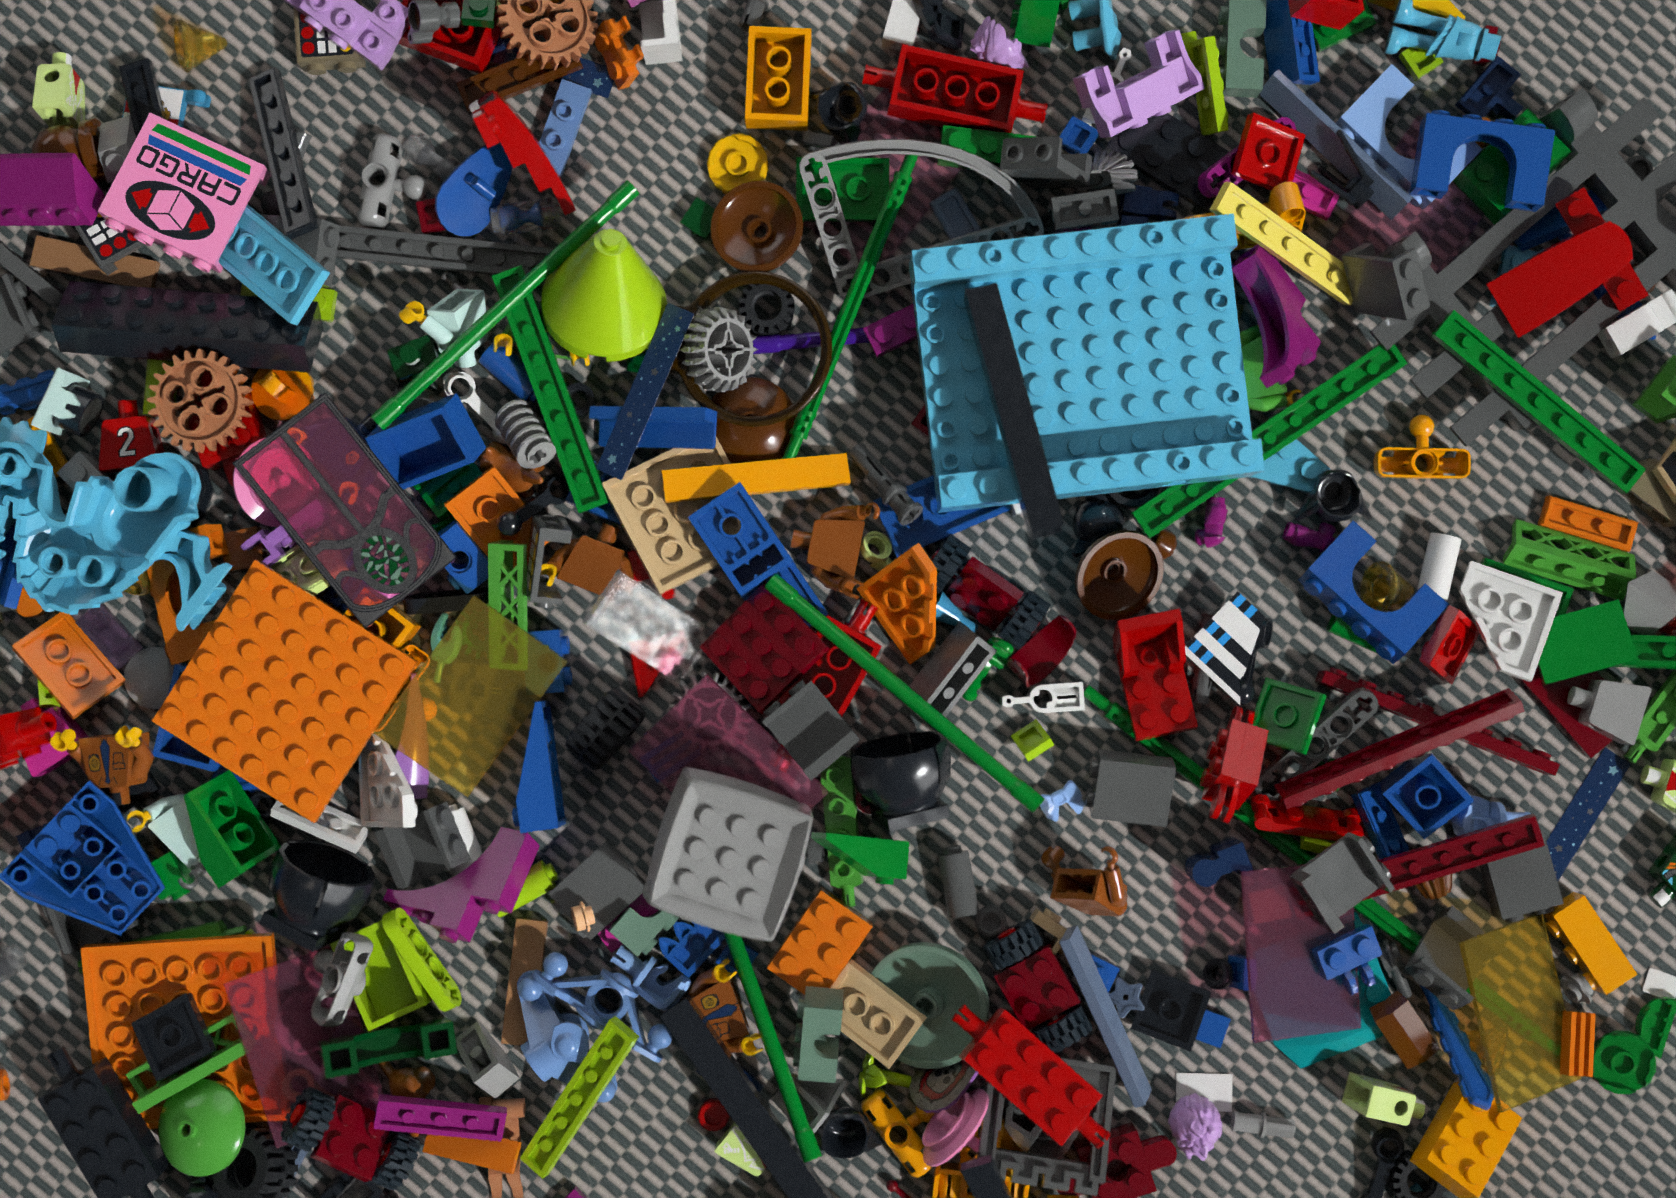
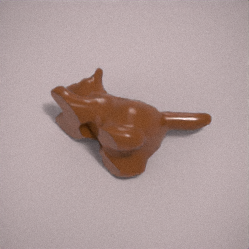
M493 441L489 443L486 450L479 456V468L483 473L495 465L511 487L523 499L533 495V484L537 485L544 482L539 472L545 469V465L534 469L524 468L520 466L512 452L499 442Z
M389 1061L377 1063L389 1079L390 1094L393 1096L425 1099L426 1095L435 1086V1076L426 1066L394 1069ZM410 1133V1135L416 1138L419 1136V1133Z

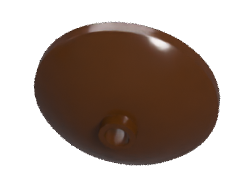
M751 181L730 190L716 206L711 221V237L718 254L727 264L743 272H768L778 268L795 253L803 234V217L796 200L783 187L767 181ZM765 229V236L757 237L758 231Z
M747 377V382L739 385L734 390L716 392L711 399L719 407L744 416L770 415L793 404L788 395L779 386L768 380L755 377ZM795 414L776 424L760 427L734 425L717 418L716 437L731 464L782 459L792 435L789 432L794 425L793 422L797 415Z
M1120 530L1102 536L1085 551L1077 566L1075 589L1080 602L1093 615L1108 620L1124 619L1138 613L1152 601L1161 586L1164 574L1161 552L1152 540L1136 531ZM1114 564L1113 568L1108 571V568Z

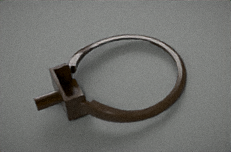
M751 271L733 274L720 279L700 293L690 305L677 307L692 312L696 316L699 308L703 311L724 293L747 284L776 286L797 297L814 317L821 339L819 367L812 383L802 394L801 398L789 407L770 415L744 416L729 412L712 402L700 386L694 384V377L686 375L688 365L682 364L686 359V355L680 351L685 347L684 341H682L669 373L680 374L686 388L701 407L717 411V418L734 425L760 427L776 424L794 416L815 398L829 372L832 359V337L823 310L813 296L802 286L778 274Z

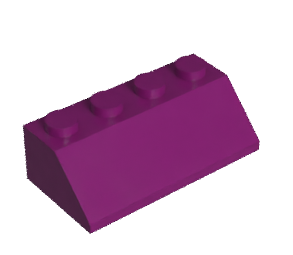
M75 153L0 154V226L93 225L99 213L98 210L106 196Z

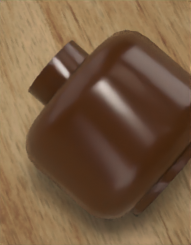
M1163 529L1150 538L1161 552L1163 560L1170 557L1176 549V536L1167 529Z

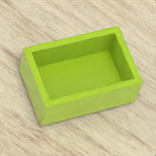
M382 920L353 932L368 937L373 943V950L364 970L366 975L365 987L360 995L353 997L368 1031L419 1009L432 1001L430 995L385 933ZM339 939L330 943L333 952H335ZM347 941L344 949L353 951V941Z

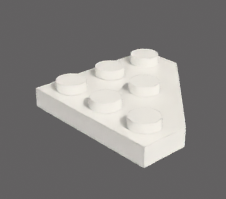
M1470 561L1459 593L1498 671L1531 682L1563 592Z
M374 732L358 757L361 827H415L418 810L412 789L384 733Z

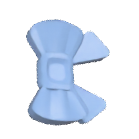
M1069 780L1062 789L1053 792L1051 795L1041 794L1045 799L1040 804V808L1045 816L1054 822H1057L1059 819V806L1068 803L1077 814H1080L1085 805L1080 789L1072 780Z

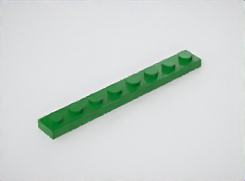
M522 265L492 276L499 298L503 297L526 275ZM531 292L506 317L550 437L556 447V453L578 513H583L608 504L609 500L601 484V478L534 295Z
M1455 310L1450 311L1431 334L1432 338L1621 494H1627L1646 471V468Z

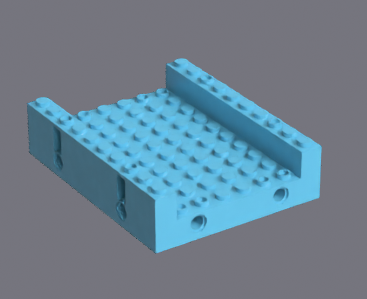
M1234 213L912 250L909 272L938 513L1020 504L964 303L965 289H974L994 283L998 285L1057 499L1245 478L1265 471L1261 438L1252 439L1230 256V252L1238 246Z

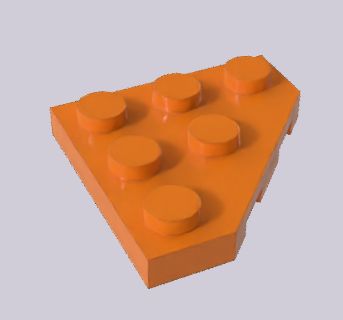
M917 543L864 582V586L860 585L856 588L862 598L869 602V607L872 604L879 608L875 616L909 664H912L931 651L936 645L937 568L921 545Z

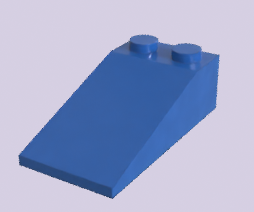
M550 700L539 701L534 704L516 799L517 807L512 809L514 826H519L520 833L555 829L566 824Z

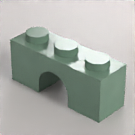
M1227 0L1224 6L1219 8L1218 24L1223 25V36H1219L1217 47L1219 55L1222 56L1221 67L1219 68L1224 82L1223 95L1226 97L1257 98L1263 90L1264 59L1251 58L1245 55L1240 47V40L1245 37H1260L1266 27L1267 0Z
M628 906L607 931L638 957L641 952L647 955L658 942L655 939L656 935L662 929L668 931L679 917L660 909L649 917H643Z
M806 986L805 999H798L797 1018L803 1019V1024L796 1023L795 1042L801 1043V1048L794 1047L793 1066L799 1067L798 1080L836 1083L839 1038L823 1035H840L844 989Z

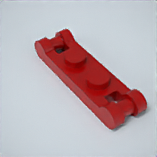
M1263 794L1256 795L1251 799L1252 810L1255 812L1254 824L1259 830L1331 841L1339 840L1348 832L1360 837L1364 836L1363 828L1359 825L1361 817L1355 808H1347L1340 811L1302 805L1286 809L1282 802L1270 800L1268 796Z

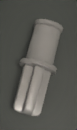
M1237 1111L1232 1112L1231 1131L1259 1134L1260 1138H1264L1265 1135L1293 1138L1296 1126L1293 1119L1266 1116L1265 1112H1261L1260 1115L1239 1113Z

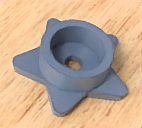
M1121 977L1116 979L1115 991L1110 993L1109 996L1113 1004L1116 1005L1120 1018H1124L1130 1010H1144L1140 994L1143 987L1142 983L1128 984ZM1125 994L1129 997L1127 1001L1123 998Z

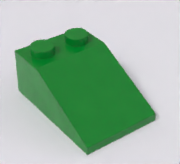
M228 770L184 795L200 861L218 889L277 852L281 847L232 771Z

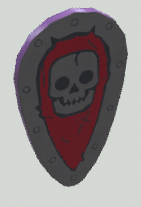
M963 1060L943 1068H918L912 1076L909 1087L911 1099L919 1109L927 1113H939L942 1110L949 1109L959 1101L978 1073Z

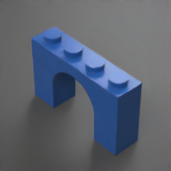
M1433 110L1431 113H1427L1420 122L1409 195L1441 199L1448 192L1452 161L1456 149L1469 142H1485L1499 149L1508 163L1509 178L1504 208L1536 212L1545 202L1555 130L1546 129V126L1540 123H1528L1526 126L1515 125L1514 121L1510 119H1496L1493 122L1482 120V117L1479 115L1466 114L1463 117L1450 116L1448 111Z
M1352 521L1298 581L1309 594L1321 600L1334 616L1340 617L1347 623L1355 635L1365 639L1372 645L1380 657L1394 664L1410 650L1449 604L1425 583L1412 594L1399 610L1382 612L1367 606L1354 590L1352 574L1355 565L1376 543V540L1355 521Z

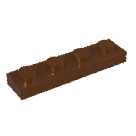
M524 55L519 59L516 58L459 81L456 84L468 113L472 114L469 105L491 90L496 91L504 100H507L583 69L580 60L575 62L571 59V63L567 68L559 61L556 70L552 69L550 62H546L544 68L540 69L539 60H534L529 66L528 56Z

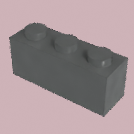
M959 621L909 687L946 717L997 650Z

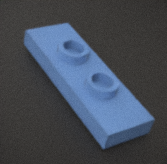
M564 79L561 80L539 141L560 178H562L592 94L591 89Z

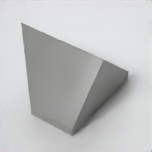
M1649 570L1648 573L1628 582L1624 616L1629 630L1637 635H1653L1676 616V585L1653 570Z
M792 1076L809 1126L813 1129L814 1133L831 1113L847 1080L836 1079V1083L798 1080V1077ZM779 1089L771 1100L790 1119Z

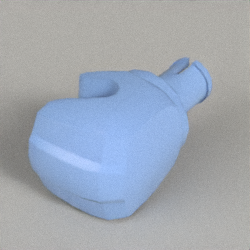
M1472 796L1475 801L1450 820L1453 832L1459 836L1531 813L1508 812L1501 802L1490 803V801L1481 797Z
M621 945L610 962L616 964L633 977L632 981L634 982L631 986L639 992V995L654 1007L663 1011L671 1009L678 1004L690 987V978L680 974L673 980L662 982L658 975L669 969L668 963L653 966L657 961L653 956L649 961H642Z

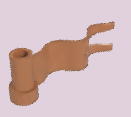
M492 1096L480 1097L478 1104L507 1107L502 1138L521 1142L519 1118L525 1117L526 1114L525 1098L494 1099ZM521 1148L514 1174L488 1168V1180L492 1198H502L503 1174L506 1175L513 1192V1197L523 1198V1186L520 1178Z

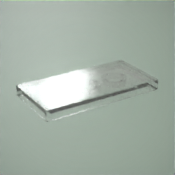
M619 569L583 620L585 625L678 684L684 682L702 655L703 650L699 646L714 633Z

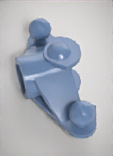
M552 952L545 957L543 972L534 970L532 977L556 997L575 1007L586 1023L595 1029L603 1030L611 1018L616 1016L621 1019L628 1012L633 1031L639 1035L632 1049L657 1063H660L663 1059L658 1050L664 1049L671 1044L673 1034L666 1025L657 1024L649 1030V1042H646L635 1001L639 992L631 986V981L627 976L619 972L612 973L602 969L600 975L554 979V977L562 976L568 968L566 957L559 952ZM591 986L586 996L571 989L572 987ZM603 988L615 989L621 997L620 1007L615 1010L604 1008L598 1001L597 992Z
M534 970L526 971L517 981V990L528 1041L520 1046L522 1053L542 1081L546 1082L553 1077L568 1084L588 1053L589 1028L579 1015L574 1013L560 1014L554 1006L556 996L532 977ZM615 1075L597 1100L598 1102L605 1103L614 1097L617 1090Z

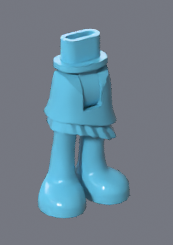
M1399 0L1394 13L1393 23L1421 27L1436 31L1437 34L1434 37L1411 32L1392 25L1384 53L1393 55L1402 47L1424 49L1426 50L1425 56L1435 55L1434 58L1474 59L1475 61L1483 58L1494 61L1501 36L1488 33L1489 29H1482L1479 25L1466 21L1459 16L1454 17L1450 14L1448 18L1430 15L1416 10L1413 7V0Z

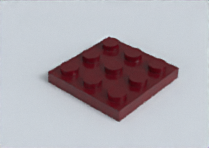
M767 581L699 646L760 714H764L763 712L774 704L830 649L799 614L789 606L784 605L764 588L768 583Z

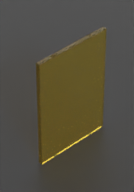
M473 595L378 725L374 734L468 797L532 711L535 702L540 700L563 669L567 660L550 649L548 645H544L497 612L495 608L490 607Z
M1535 914L1459 942L1470 994L1474 997L1472 1002L1498 1112H1505L1581 1079V1076L1560 1074L1563 1010H1566L1543 914Z

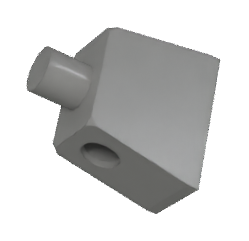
M1591 680L1587 690L1573 686L1569 691L1567 703L1581 708L1578 717L1579 723L1617 743L1635 745L1652 688L1605 680Z

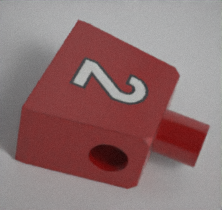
M137 400L117 401L119 418L103 420L101 426L99 471L120 473L123 469L133 466L144 457L165 453L159 429L153 426L156 420L149 416H138Z

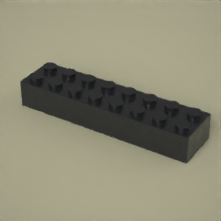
M69 281L51 323L60 352L173 361V355L184 360V352L186 350L192 352L194 357H196L197 350L202 349L207 356L211 351L218 353V360L222 356L230 358L229 366L235 363L240 367L307 373H310L323 332L319 304L315 301H312L299 324L294 325L256 296Z

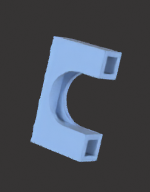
M1391 64L1338 119L1336 124L1410 194L1415 159L1403 157L1392 149L1385 135V122L1391 109L1410 91L1414 84ZM1476 142L1466 143L1456 149L1453 156L1449 184L1483 150ZM1411 195L1413 199L1409 203L1416 207L1419 206L1423 210L1435 198Z

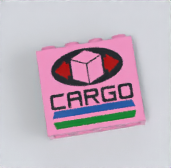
M149 113L98 212L106 220L104 224L119 233H123L125 229L134 233V238L147 246H152L155 243L164 247L162 251L173 258L180 260L184 256L192 260L191 264L204 272L209 273L212 269L221 273L223 267L219 263V259L258 183L266 186L271 175L265 165Z

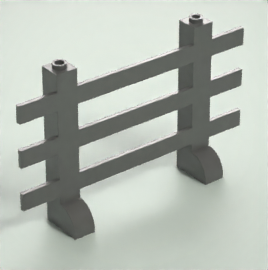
M1584 88L1558 101L1539 119L1549 129L1555 130V135L1572 152L1566 157L1568 162L1548 178L1544 205L1536 212L1512 209L1439 273H1436L1430 266L1432 262L1430 251L1416 231L1392 243L1377 257L1393 259L1411 248H1416L1430 307L1408 320L1386 317L1370 331L1371 335L1387 351L1421 321L1433 333L1447 314L1455 310L1492 342L1511 327L1499 305L1494 306L1476 322L1454 293L1553 209L1555 203L1567 197L1584 181L1608 208L1601 215L1604 221H1611L1625 230L1646 255V258L1634 268L1646 291L1664 277L1676 292V222L1658 202V199L1676 185V151L1642 180L1618 153L1660 117L1657 111L1643 97L1601 132L1594 124L1598 119L1597 108ZM1606 292L1521 366L1542 382L1627 308L1619 312L1608 292ZM1446 348L1409 379L1421 395L1427 399L1458 371L1463 369L1485 397L1449 427L1464 446H1468L1501 416L1513 431L1521 429L1528 431L1537 426L1533 420Z

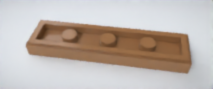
M36 235L29 264L34 268L108 284L155 288L160 263L157 261L127 255L115 262L118 270L107 275L99 267L87 246Z
M516 918L501 1044L521 1046L528 1041L517 990V981L526 971L539 970L543 972L549 922L547 920Z

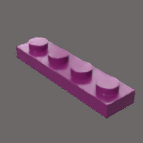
M379 1094L373 1129L502 1142L507 1107Z

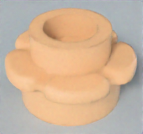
M580 901L579 905L571 907L574 926L577 932L582 930L590 932V925L595 924L594 913L591 905L585 906Z

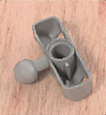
M377 134L372 139V151L369 152L367 165L362 171L363 184L359 198L360 208L357 211V219L363 226L378 229L384 228L388 223L395 191L405 192L406 196L414 200L423 198L428 191L426 180L421 176L411 175L405 180L397 179L403 146L396 137L388 134ZM392 143L399 148L397 158L390 155ZM376 176H385L382 184L372 185V181ZM379 203L386 206L385 218L377 214Z
M344 932L339 939L335 952L323 949L313 957L314 969L323 975L322 984L311 1009L312 1018L320 1026L336 1027L341 1025L353 997L362 993L366 984L364 970L373 950V943L368 937L357 933ZM349 940H352L354 943L353 951L344 949L345 943ZM326 997L334 998L330 1008L321 1007V1002Z

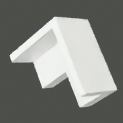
M676 0L640 3L643 40L640 41L646 65L683 61Z

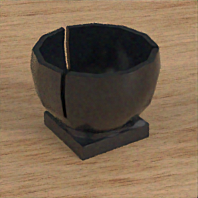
M933 731L909 732L913 753H910L907 732L882 736L863 742L851 749V773L857 790L873 804V806H870L872 819L889 832L950 817L949 807L941 801L940 796L951 776V754L946 738L940 733Z
M306 839L287 841L279 848L271 862L268 884L275 907L263 912L260 924L314 952L340 939L341 935L347 932L349 925L345 923L355 918L365 905L373 891L376 876L371 866H368V863L355 854L329 843Z

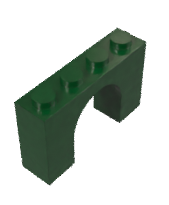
M446 1017L318 1041L322 1073L326 1079L359 1073V1068L392 1060L422 1057L427 1060L458 1054L453 1021Z

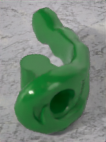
M990 637L986 640L997 652L962 697L966 701L976 700L977 690L980 689L982 680L988 674L991 666H995L999 670L1004 668L1007 657L1014 651V647L1007 641L999 637Z

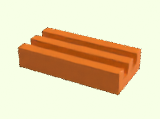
M1563 1010L1560 1074L1593 1077L1595 1013Z

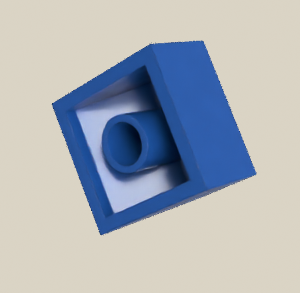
M1432 753L1404 762L1380 781L1382 794L1423 839H1426L1475 801Z

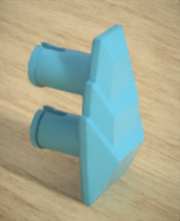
M1111 0L1069 1V12L1072 21L1097 15L1100 17L1099 27L1073 32V43L1076 52L1103 46L1104 52L1108 54L1110 59L1116 60L1122 34L1118 29L1117 15L1113 11Z

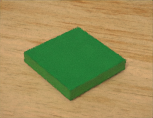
M1266 677L1254 709L1253 725L1269 730L1266 743L1306 755L1327 696L1320 692Z

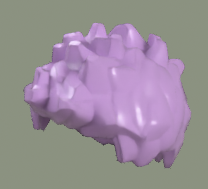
M990 16L986 17L978 27L974 38L970 41L972 45L970 50L976 53L978 61L1015 69L1028 68V62L1021 51L1022 43L1016 38L1011 41L1001 24H996L995 20H991Z
M1196 1093L1181 1097L1173 1106L1168 1124L1170 1125L1172 1136L1176 1138L1179 1149L1185 1153L1187 1159H1191L1192 1155H1196L1201 1161H1204L1207 1158L1208 1151L1214 1148V1143L1222 1135L1220 1113L1212 1101Z

